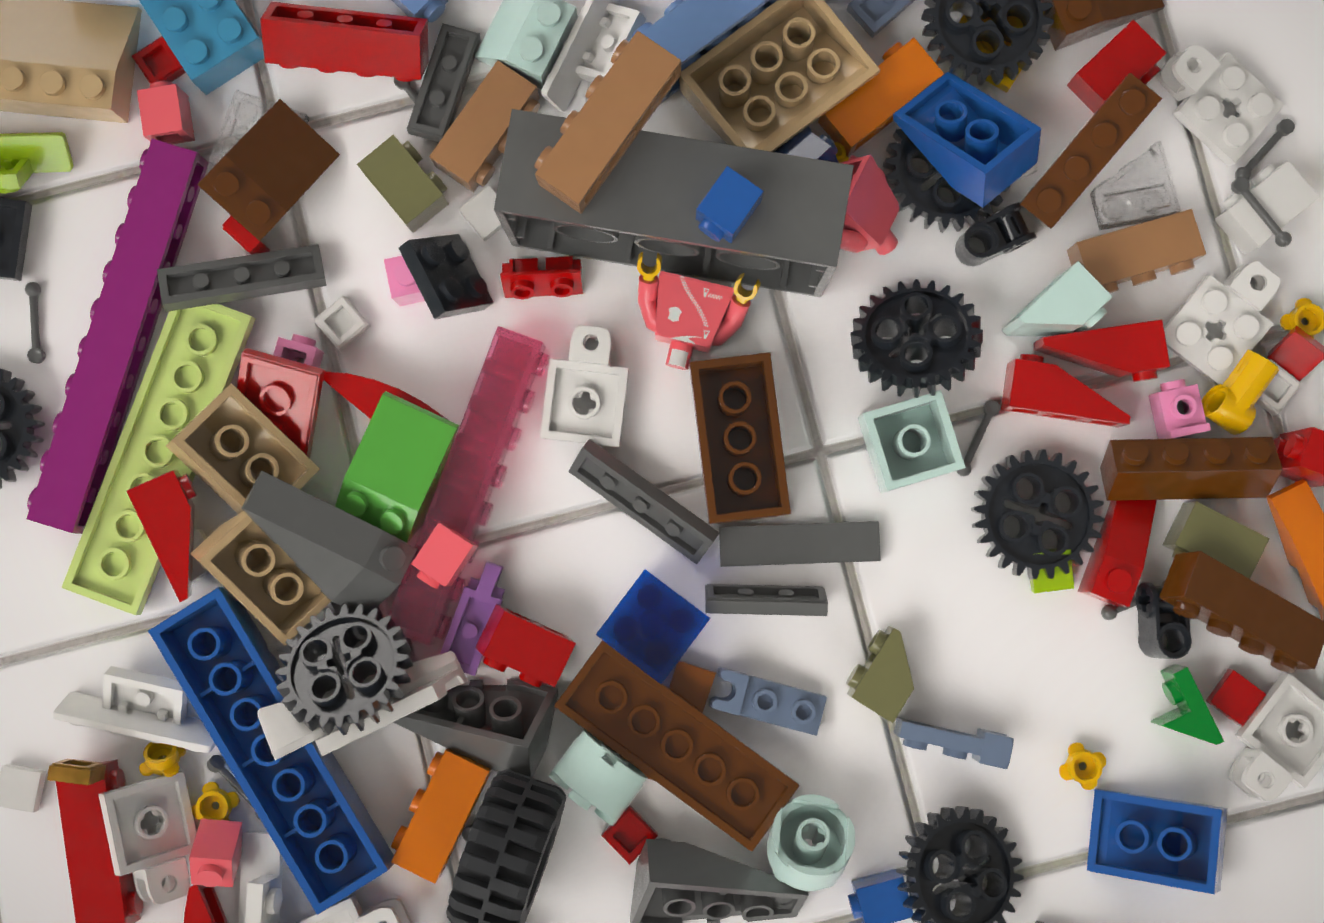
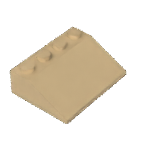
M0 0V111L128 123L136 63L132 55L137 53L142 10L139 7L64 0Z
M777 0L681 71L679 83L680 91L700 117L728 145L774 152L878 75L880 69L824 0Z

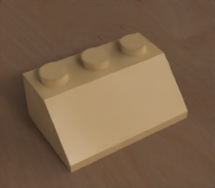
M232 383L166 445L174 455L238 514L243 511L241 508L261 471L301 490L320 470L310 458Z
M244 511L220 525L190 553L284 646L287 645V639H293L298 634L296 629L298 626L305 627L311 621L310 617L312 615L316 617L331 602L308 575L304 574L278 544H275Z

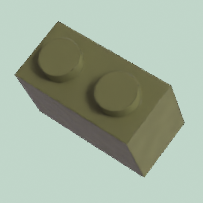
M393 134L356 165L411 232L414 233L449 205L443 195V192L448 188L433 170L428 174L423 171L418 165L423 158L408 140L401 144Z
M1197 501L1182 504L1162 545L1174 551L1172 554L1173 558L1175 554L1202 551L1250 579L1270 538Z

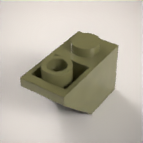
M888 626L885 632L879 629L867 648L871 655L864 666L856 665L846 685L850 686L847 695L891 723H894L912 694L914 685L902 634L899 630Z

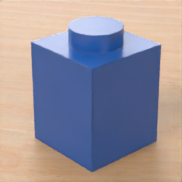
M727 166L696 209V220L701 222L698 225L699 229L717 242L724 238L729 243H732L761 203L764 191Z
M896 869L852 880L854 893L847 895L853 918H861L863 923H894L912 918L913 910L903 907V902L909 897L908 892L899 891L897 888L905 882L903 875L897 873Z

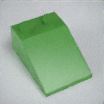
M385 391L346 472L335 507L408 543L425 522L459 425Z

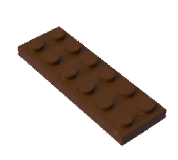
M603 639L554 705L560 712L751 852L754 851L773 824L776 814L789 802L800 786L794 779Z

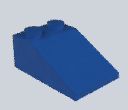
M949 71L893 114L895 123L948 184L982 208L1032 168L1038 161L1042 128L953 73H949Z
M1095 789L1087 871L1215 895L1221 891L1228 808Z

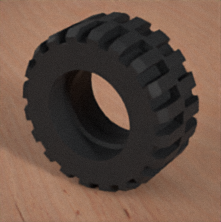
M509 769L497 773L477 812L454 877L452 891L448 900L449 905L446 911L447 918L451 923L526 922L546 869L567 797L561 787Z

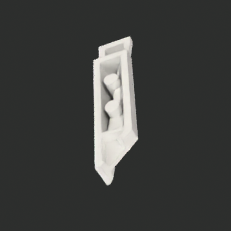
M449 651L413 662V667L405 670L411 678V682L398 684L405 696L403 698L391 697L389 702L394 709L393 712L386 711L383 708L377 711L380 717L378 724L370 717L364 719V731H360L355 723H352L349 726L347 735H342L336 725L330 735H326L320 728V725L314 731H311L304 721L299 723L291 714L292 711H288L282 702L260 708L257 715L274 759L277 760L313 741L316 742L321 755L324 756L440 700L447 695V690L467 681L455 653ZM376 674L368 676L362 684L372 681ZM346 682L349 687L350 699H353L355 697L353 685L351 682ZM335 689L326 692L323 698L331 696Z

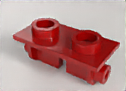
M573 255L545 257L546 270H538V258L509 259V263H502V273H500L505 298L524 300L540 296L562 298L583 294L581 259H573Z

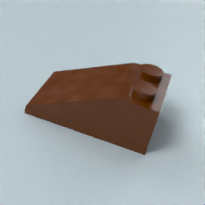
M1040 0L1041 2H1048L1053 5L1049 13L1044 17L1054 20L1050 29L1046 31L1051 36L1050 40L1055 51L1127 24L1133 19L1137 20L1158 12L1165 7L1162 0Z
M279 99L197 185L261 241L340 154L286 103Z

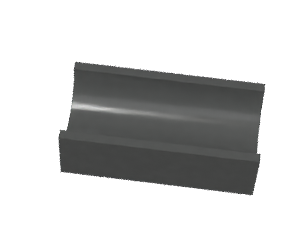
M512 109L494 211L512 246L637 267L638 256L641 252H643V263L649 267L656 265L657 253L662 256L661 271L735 283L739 275L745 273L741 281L743 285L755 286L759 279L761 288L821 297L837 268L854 165L641 130L585 210L580 214L541 187L535 176L538 170L535 168L538 157L547 146L550 145L554 148L563 135L560 129L566 118ZM727 166L764 191L761 203L732 243H729L724 238L720 242L711 239L699 229L698 225L701 222L696 220L697 207Z

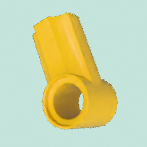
M1248 349L1224 384L1212 387L1202 398L1205 417L1232 435H1238L1246 431L1256 416V407L1254 405L1278 373V366Z

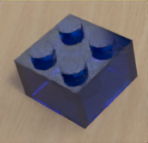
M644 569L596 633V636L658 683L662 684L711 618L650 571Z

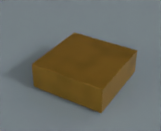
M67 758L49 765L47 780L90 785L104 780L106 765H103L104 763Z

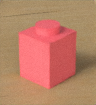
M159 81L150 84V88L137 90L143 136L151 142V139H156L172 145L195 141L189 96L177 84Z
M438 523L411 565L420 570L417 577L435 589H438L440 584L444 587H452L478 545L445 523Z
M214 819L200 820L189 856L191 884L206 887H233L242 855V822Z

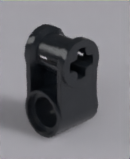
M1020 202L1011 204L969 227L955 244V253L959 261L966 266H978L997 256L1017 250L1037 238L1035 232L1029 231L1019 212L1022 208ZM970 237H976L983 242L985 247L984 253L976 252L970 247Z
M1142 582L1137 587L1135 596L1138 611V643L1140 649L1151 658L1179 659L1188 654L1192 644L1190 618L1175 613L1173 605L1166 601H1161L1159 596L1163 586H1155L1151 582ZM1164 632L1167 635L1168 640L1167 646L1165 648L1162 645V636Z

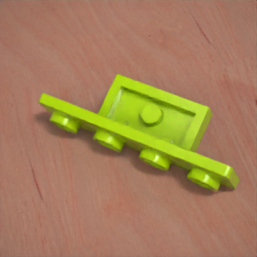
M63 132L0 134L1 194L20 190L33 173L70 172L74 167L67 138Z

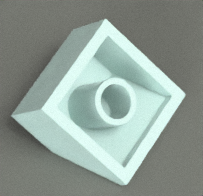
M503 0L475 54V59L491 67L499 60L542 90L545 80L550 74L563 44L578 18L576 6L563 0Z
M1077 261L1057 276L1002 331L1006 336L1038 337L1067 334L1072 331L1081 332L1087 327L1091 328L1108 312L1103 306L1113 296Z

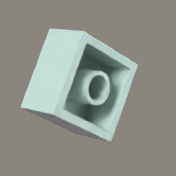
M941 390L936 391L935 396H931L929 393L918 398H912L865 412L857 418L880 493L966 468Z

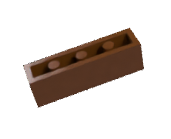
M1132 73L1126 75L1021 200L1020 205L1052 229L1163 98Z
M1273 437L1110 440L1100 466L1107 501L1266 498L1283 470Z
M1202 551L1175 554L1159 596L1160 599L1174 606L1173 611L1186 618L1202 621L1207 624L1206 630L1236 640L1239 642L1238 647L1241 650L1270 659V665L1280 671L1295 673L1296 669L1316 668L1324 645L1323 620Z

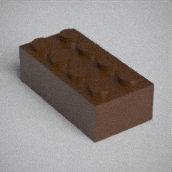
M771 352L690 362L689 371L708 524H721L791 514Z

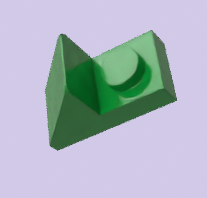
M1174 664L1161 670L1160 672L1165 680L1162 683L1163 692L1172 705H1177L1178 708L1150 722L1215 745L1223 743V737L1189 668Z

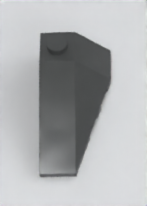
M263 471L260 472L241 508L275 544H278L295 562L294 564L304 574L308 575L330 601L340 606L346 604L352 612H355L359 604H363L368 614L374 608H377L400 585L417 551V548L384 530Z
M507 679V685H484L483 680H470L469 685L453 687L447 690V695L440 700L393 723L492 770L500 772L509 769L533 778L547 749L555 712L554 705L557 702L559 693L556 687L542 684L538 688L521 679Z
M666 838L646 839L636 866L630 923H683V921L706 919L707 923H721V919L742 915V918L747 922L797 917L809 894L808 891L798 890L786 883L780 882L772 874L687 842H676Z

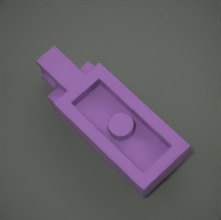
M490 561L486 562L480 580L471 577L468 586L464 587L440 654L449 651L454 652L463 672L472 676L477 674L483 655L475 648L495 605L502 606L504 600L502 598L505 589L497 587L504 567Z

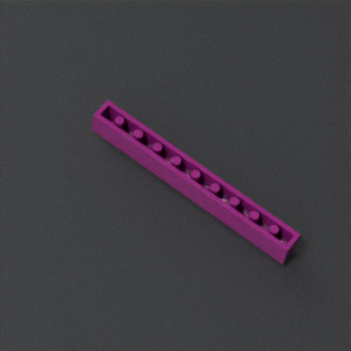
M151 139L149 148L145 149L141 155L139 163L141 173L137 185L133 186L128 194L127 206L129 209L124 223H121L117 228L115 234L116 248L112 260L107 262L103 270L102 280L104 285L100 297L91 306L90 319L92 321L87 335L81 339L78 346L77 354L79 361L75 373L71 374L66 382L65 394L67 397L62 411L56 415L53 422L52 431L54 436L50 449L46 450L41 458L40 471L42 473L37 487L31 491L28 497L27 508L29 512L27 520L69 533L82 534L116 449L162 308L157 269L175 267L201 189L197 184L205 177L209 162L196 151Z

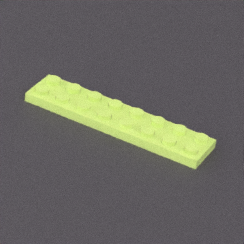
M220 304L169 311L61 588L135 616L142 614L161 563L126 490L172 470H178L181 476L188 474L193 483L196 474L174 455L166 445L231 384L256 318Z

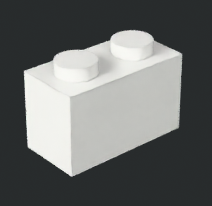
M1289 160L1276 169L1269 164L1251 179L1255 186L1250 189V192L1280 229L1320 198ZM1233 193L1222 202L1221 206L1225 210L1214 219L1244 255L1259 248L1274 235L1242 194Z

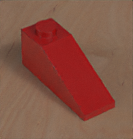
M1162 319L1047 336L1033 343L1034 350L1118 378L1132 376L1133 382L1157 379L1158 371L1170 367Z
M1020 354L1019 359H1014L1007 363L1001 410L1115 428L1130 424V415L1056 364L1044 363L1043 356Z
M172 470L126 490L179 602H182L192 595L193 556L190 553L193 552L195 520V505L192 498L197 496V492L188 474L181 476L178 470Z
M1118 500L1110 502L1105 515V521L1099 532L1102 536L1097 538L1095 542V551L1091 553L1077 592L1114 606L1130 608L1144 569L1157 500Z

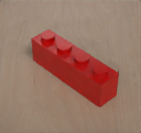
M272 1L260 18L265 63L279 64L282 68L306 67L318 69L323 73L342 71L356 73L361 77H374L378 75L410 82L421 80L429 63L428 19Z
M118 759L101 762L104 763L103 765H106L104 780L96 783L82 785L55 781L76 923H136L141 919L140 914L143 911V900L137 894L133 874L116 876L114 873L98 795L126 786L125 774L118 766Z

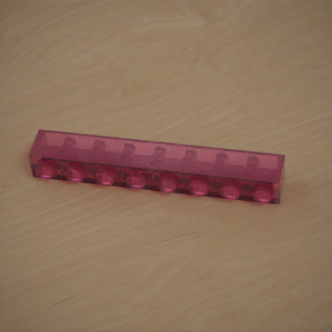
M501 326L497 327L414 546L417 548V551L411 563L438 523H445L478 545L467 563L472 564L480 544L479 541L474 539L479 526H486L490 519L494 504L489 503V499L494 487L500 489L504 482L508 469L507 466L503 465L508 450L514 452L522 432V429L517 428L522 413H529L536 392L531 391L536 376H543L550 355L545 354L546 346L542 341ZM410 563L399 586L389 616L393 619L396 627L400 626L407 638L430 646L436 643L437 638L444 639L451 623V617L446 615L452 600L455 602L459 600L466 579L460 578L461 571L452 587H444L440 584L438 589H435L417 577L420 570Z

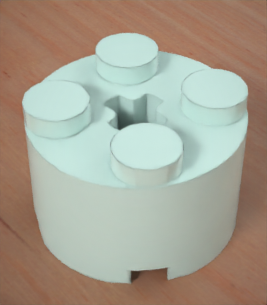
M583 730L577 736L549 774V777L566 790L572 789L568 794L572 801L587 811L591 805L596 807L594 812L611 826H614L647 779V776L641 770L586 730Z
M815 794L801 795L794 798L792 802L785 805L776 814L767 842V856L775 878L795 889L803 891H818L833 886L843 874L855 846L854 825L849 816L847 818L839 809V805L830 798ZM805 839L812 840V846L808 845Z

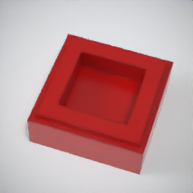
M163 36L132 55V58L150 84L159 81L173 82L186 73Z
M230 216L222 224V229L251 255L270 251L262 241H259L234 217Z
M1296 325L1268 352L1267 358L1269 360L1272 359L1298 381H1301L1324 360V346Z
M1228 669L1205 701L1237 725L1244 726L1266 696V693L1235 670Z
M629 805L614 826L610 825L601 836L630 865L640 855L646 839L655 840L659 833Z

